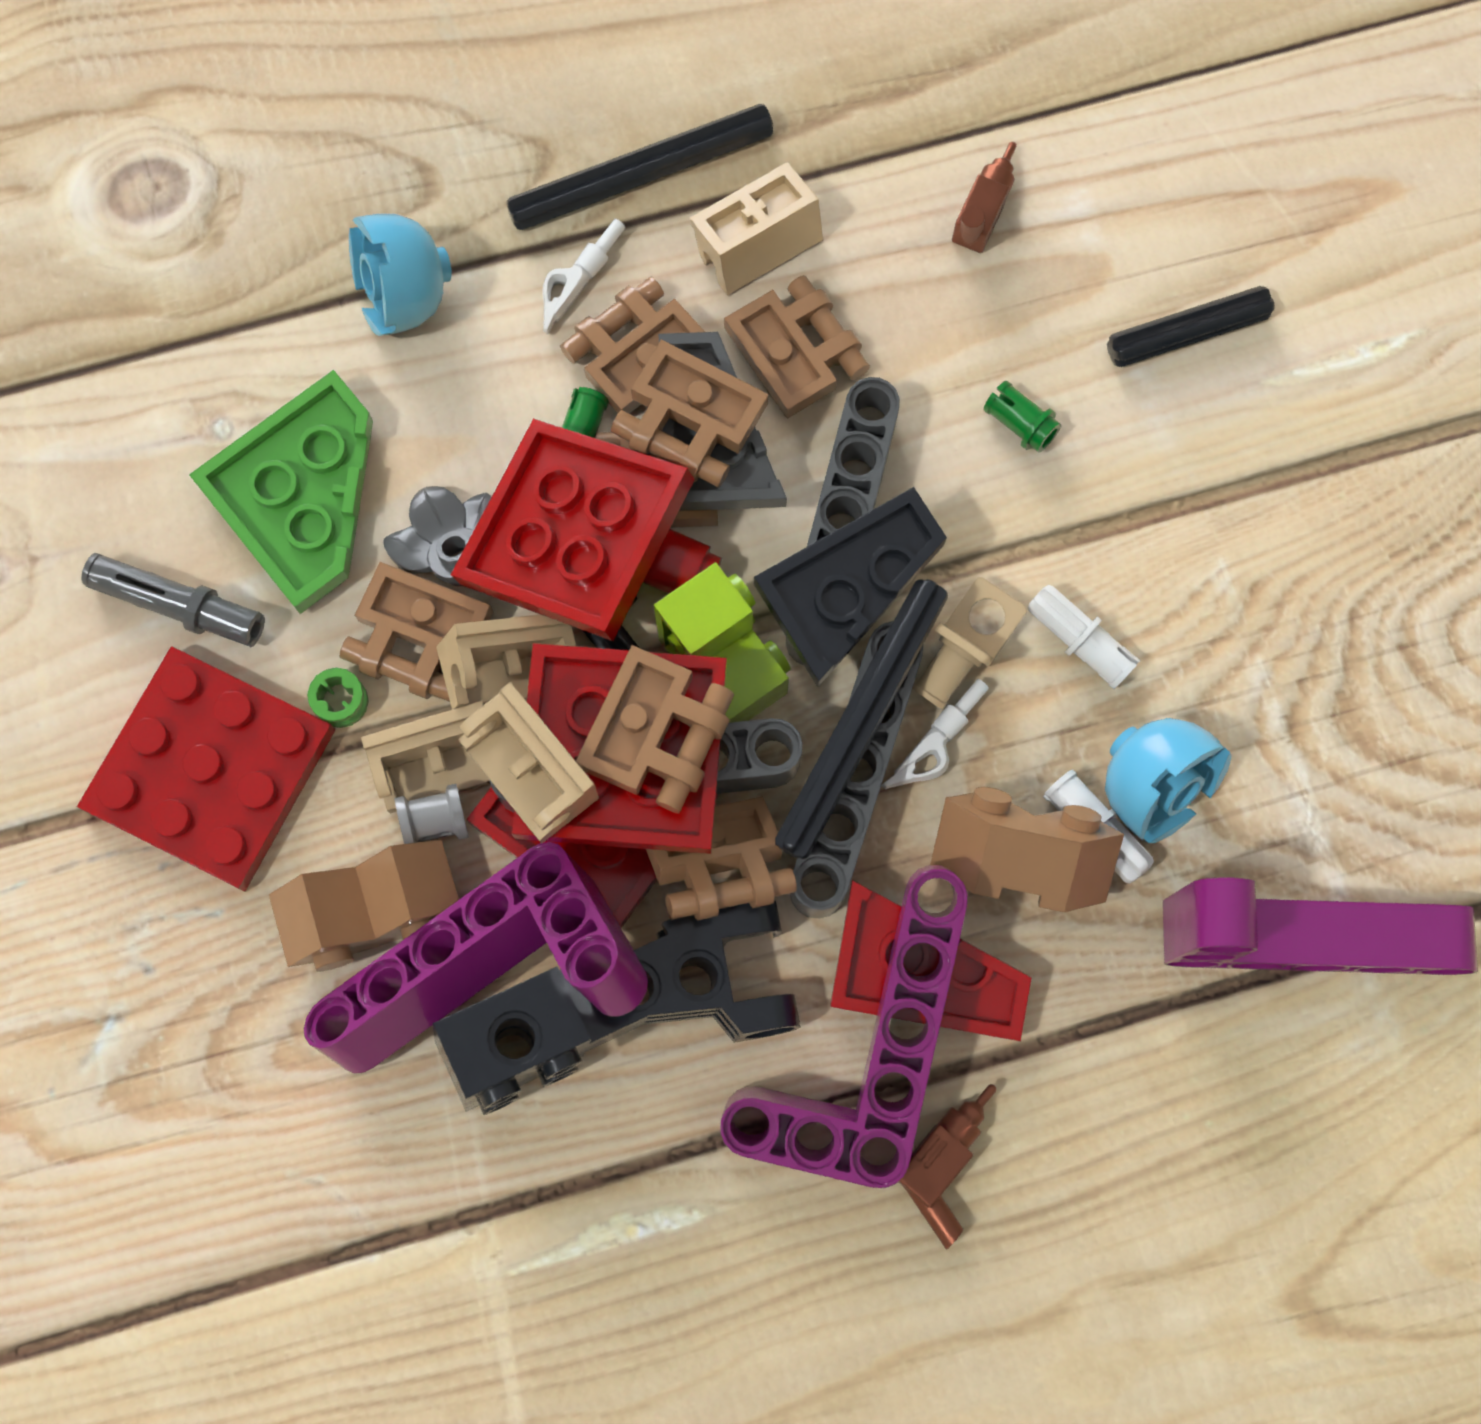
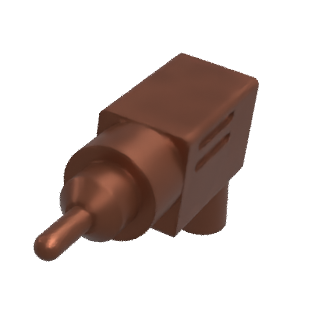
M1012 141L1008 144L1003 157L996 158L992 164L985 165L981 174L977 175L955 222L952 242L978 253L984 251L1015 181L1012 174L1014 167L1010 162L1017 147L1015 142Z
M993 1084L988 1085L976 1101H964L958 1110L953 1107L949 1109L939 1123L931 1129L913 1151L904 1177L898 1181L905 1188L946 1250L960 1236L963 1227L941 1195L973 1157V1153L968 1149L981 1134L977 1127L985 1119L983 1107L996 1092V1086Z

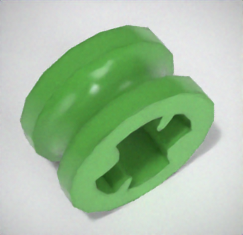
M342 668L326 669L316 675L310 683L307 694L309 706L319 719L337 728L352 726L358 722L365 714L369 702L367 691L356 675ZM342 684L345 690L350 695H353L350 704L342 701L345 709L334 712L329 703L324 701V697L327 692L334 695L332 687Z

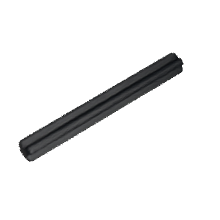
M757 104L514 195L507 200L510 218L517 230H524L768 138L773 134L771 115L764 104Z
M919 579L915 581L775 838L776 846L786 854L805 860L812 852L948 599V592L936 582L929 579Z

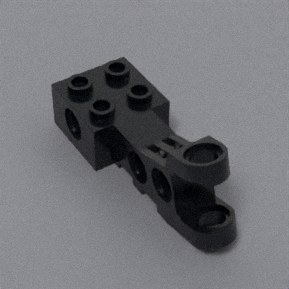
M774 900L773 904L752 908L749 903L719 909L718 916L698 921L694 915L663 922L661 924L663 930L656 934L657 940L634 950L648 979V1001L622 1016L611 1017L599 1011L566 980L562 971L556 966L432 1023L436 1046L465 1111L467 1112L480 1106L483 1115L495 1112L518 1100V1093L521 1092L520 1086L537 1078H540L543 1087L556 1083L579 1070L577 1065L583 1062L581 1057L584 1056L585 1052L646 1024L713 1017L734 1043L779 1035L801 1028L794 994H781L734 1002L724 946L729 941L760 936L770 932L773 933V938L781 935L782 929L776 901ZM687 966L702 968L711 980L710 992L704 995H693L687 992L679 980V971ZM516 1035L527 1041L531 1051L522 1058L512 1059L502 1055L496 1048V1044L505 1036Z

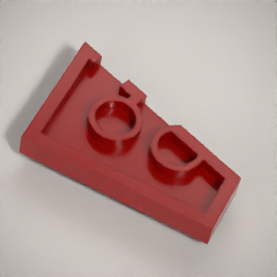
M853 879L850 886L830 1007L877 1015L901 905ZM960 938L940 1027L1021 1042L1032 978L1028 974ZM928 943L915 944L906 951L903 966L913 975H928L936 969L939 963V951L935 946ZM914 1008L900 1009L891 1017L925 1024V1016Z

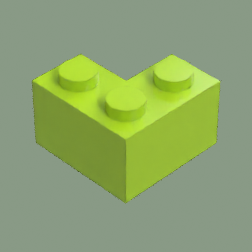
M715 562L654 604L658 639L669 654L727 658L725 687L735 695L725 716L729 718V723L749 721L788 693L789 677L786 673L791 670V667L782 651L773 641L769 640L763 644L753 631L755 620L751 607L756 603L746 584L737 574L727 577Z

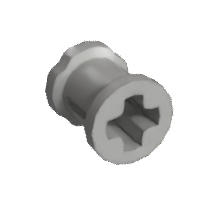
M457 784L447 785L446 792L410 801L405 796L394 798L404 844L425 842L451 835H456L459 840L469 838Z

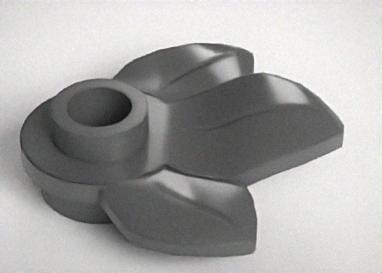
M429 486L420 489L410 503L409 519L412 526L394 532L383 540L384 548L390 559L399 568L408 573L433 572L437 578L455 586H462L450 575L462 553L457 556H451L464 550L491 496L488 493L478 494L462 504L454 493L444 487Z

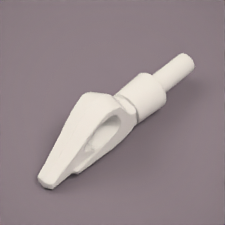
M618 219L612 221L595 244H587L573 267L554 269L547 274L543 284V331L546 334L550 333L554 323L562 318L577 299L589 279H592L609 260L606 253L626 228ZM557 284L565 285L561 296L554 297L551 301L552 288Z
M977 679L955 706L947 704L931 725V729L898 766L894 771V775L881 786L884 789L912 782L931 780L941 776L949 765V756L946 748L947 742H950L969 722L966 715L988 691L989 687L983 681ZM928 755L935 756L937 765L933 769L923 773H913L917 762Z

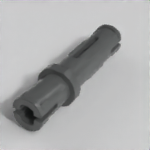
M93 553L86 561L82 570L81 580L86 587L129 602L137 607L148 609L183 622L185 630L200 635L208 631L249 647L255 646L263 632L265 617L262 613L218 597L216 590L203 585L197 588L189 587L99 553Z

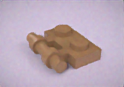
M805 275L796 278L789 284L787 290L795 300L789 306L785 307L775 291L771 290L724 318V329L787 419L836 390L837 379L829 369L833 365H841L851 380L860 378L870 369V365L860 352L862 344L852 330L843 329L831 312L833 303L824 290H816ZM813 325L824 343L814 348L801 330V327Z
M653 277L647 278L635 288L628 285L615 295L616 303L595 319L590 316L586 317L574 327L576 333L560 345L564 355L573 364L589 352L597 355L595 360L584 367L585 376L598 392L608 398L609 404L617 413L623 410L630 414L641 405V403L632 399L631 388L659 343L658 334L705 332L675 298L656 312L651 305L664 296L661 286ZM630 321L638 325V327L617 343L610 337Z
M661 339L631 388L632 399L647 406L646 412L640 420L621 410L613 421L611 432L629 441V448L631 450L646 455L652 453L668 462L686 467L694 477V482L700 478L720 488L728 475L730 466L710 456L716 444L719 443L739 454L767 407L769 394ZM669 418L697 432L690 445L662 431Z
M379 562L354 615L360 623L370 626L374 630L368 643L348 636L342 644L339 657L358 665L359 672L375 679H379L383 675L408 685L409 692L425 699H429L433 695L450 702L444 676L441 673L442 668L436 647L454 624L490 620L493 610L491 605ZM397 637L424 648L418 663L392 653Z
M632 645L576 759V763L584 772L638 795L648 772L658 775L665 782L656 799V803L669 811L680 813L689 792H697L705 773L700 768L713 740L721 739L730 720L725 714L735 694L724 686L711 683L702 703L688 698L684 695L693 679L691 670ZM673 719L690 727L677 757L659 749Z
M763 796L715 806L711 854L646 849L659 886L679 881H685L688 890L666 894L665 896L667 912L671 920L694 915L697 921L718 916L719 909L749 903L752 908L766 906L774 903V897L796 892V879L791 868L769 872L765 864L781 860L782 850L775 844L778 830ZM739 869L743 877L713 884L710 875Z

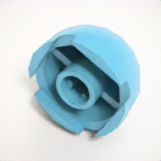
M372 214L355 217L353 221L358 227L349 229V256L356 290L365 289L369 300L372 301L374 308H362L372 332L378 336L401 333L420 326L436 313L443 297V283L450 282L451 264L446 249L444 247H436L430 233L413 219L398 214Z
M1165 718L1147 723L1139 729L1130 727L1116 738L1110 748V755L1113 757L1107 767L1105 792L1111 808L1134 835H1137L1141 840H1146L1148 843H1157L1171 836L1196 815L1192 809L1186 807L1197 797L1200 791L1209 798L1212 797L1228 772L1232 756L1216 737L1192 722Z

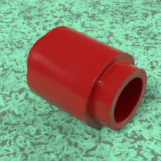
M669 529L643 583L670 594L715 562L720 567L722 557L710 553L711 546Z

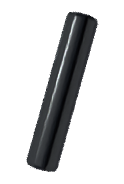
M1257 286L1113 333L1107 342V350L1112 363L1117 367H1124L1267 320L1275 310L1274 300L1271 298L1267 287Z

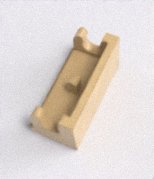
M788 162L690 217L700 256L705 265L713 262L719 286L727 296L823 241L819 198Z
M541 614L454 624L436 647L451 708L456 709L479 701H483L486 704L510 682L522 697L527 700L533 643L577 647L572 626Z
M511 682L459 726L464 733L458 739L461 745L541 844L599 799L594 783Z
M483 701L361 737L380 799H384L386 809L390 814L397 812L395 797L405 796L410 801L446 792L447 785L457 784L458 793L490 783L489 778L458 740L464 735L459 726L484 705Z

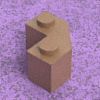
M978 787L974 790V793L945 798L930 865H941L950 869L964 883L965 888L973 894L999 899L1002 888L1040 895L1038 900L1040 908L1059 912H1069L1106 902L1124 834L1102 822L1101 815L1095 810L1079 805H1068L1062 811L1035 816L1012 803V797L1008 793L991 787Z
M442 840L392 845L356 867L303 873L269 894L287 966L292 967L314 963L317 972L345 966L354 961L353 954L400 939L404 940L459 900Z

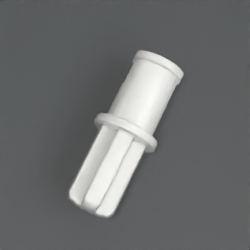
M1051 585L1043 587L1029 603V612L1069 646L1065 653L1068 656L1074 653L1083 662H1086L1111 688L1115 689L1140 662V659L1130 653L1124 646H1121L1099 625L1102 620L1098 616L1092 621L1055 587Z
M1070 770L1059 778L1045 792L1043 797L1050 801L1058 811H1062L1068 805H1079L1095 810L1101 815L1102 822L1122 832L1124 837L1114 871L1126 883L1130 884L1136 881L1150 869L1154 862L1153 857L1115 818L1117 816L1116 812L1113 809L1108 810L1076 776L1077 773L1074 770Z

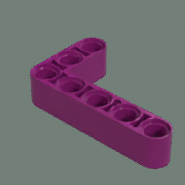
M546 842L527 850L323 997L312 1007L306 1017L304 1036L309 1045L345 1070L354 1074L364 1073L377 1066L431 1027L432 1023L445 1017L546 943L566 980L599 1011L611 1017L629 1013L641 1003L647 991L648 979L643 966L595 881L559 844Z
M928 865L918 869L910 877L906 885L856 1109L758 1086L741 1088L729 1097L721 1118L720 1133L724 1143L732 1152L742 1157L871 1188H887L895 1185L904 1177L911 1158L967 909L968 893L964 883L954 872L941 865ZM934 878H942L949 881L954 891L951 905L945 911L939 913H929L923 910L918 903V892L921 886L926 881ZM918 943H928L935 946L939 951V963L936 969L925 976L913 975L903 966L906 951ZM903 1008H914L925 1016V1026L922 1032L911 1039L899 1038L889 1029L892 1015ZM890 1072L900 1073L911 1081L909 1093L897 1102H887L881 1099L874 1090L877 1081L883 1075ZM744 1107H756L766 1114L770 1124L760 1134L747 1135L736 1127L733 1115ZM819 1122L831 1130L833 1138L825 1148L810 1150L798 1141L796 1136L798 1130L804 1124ZM875 1137L890 1140L897 1147L894 1157L883 1165H873L867 1162L861 1156L860 1151L868 1140Z
M1245 878L1199 879L1163 900L1164 965L1422 975H1463L1478 972L1474 908L1471 906L1256 899L1255 881Z

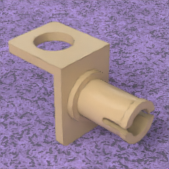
M977 578L945 625L939 623L935 631L942 635L939 640L944 644L918 682L914 683L912 689L944 710L947 706V701L974 664L978 667L982 663L987 666L991 665L1026 615L1027 608L985 578ZM983 599H991L998 602L1005 613V621L1002 627L992 634L976 632L969 621V613L972 607Z

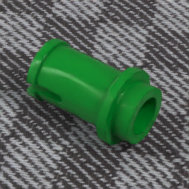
M1009 381L1002 382L997 387V390L1001 393L999 397L992 392L983 410L1022 439L1021 446L1026 450L1034 448L1037 452H1042L1053 441L1061 428V424L1055 420L1056 413L1052 409L1043 411L1016 390Z
M579 387V390L575 388L572 392V400L562 428L595 438L604 411L607 410L609 400L602 393L591 388Z

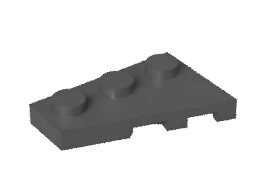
M718 332L658 334L659 342L662 339L737 378ZM670 418L662 430L690 445L697 433ZM754 427L739 454L719 443L716 444L710 456L730 466L725 481L718 488L699 478L696 482H693L679 511L786 507L787 497L780 480L776 479L759 430H756Z

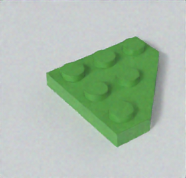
M334 369L189 474L299 614L303 613L349 578L373 420L370 413Z

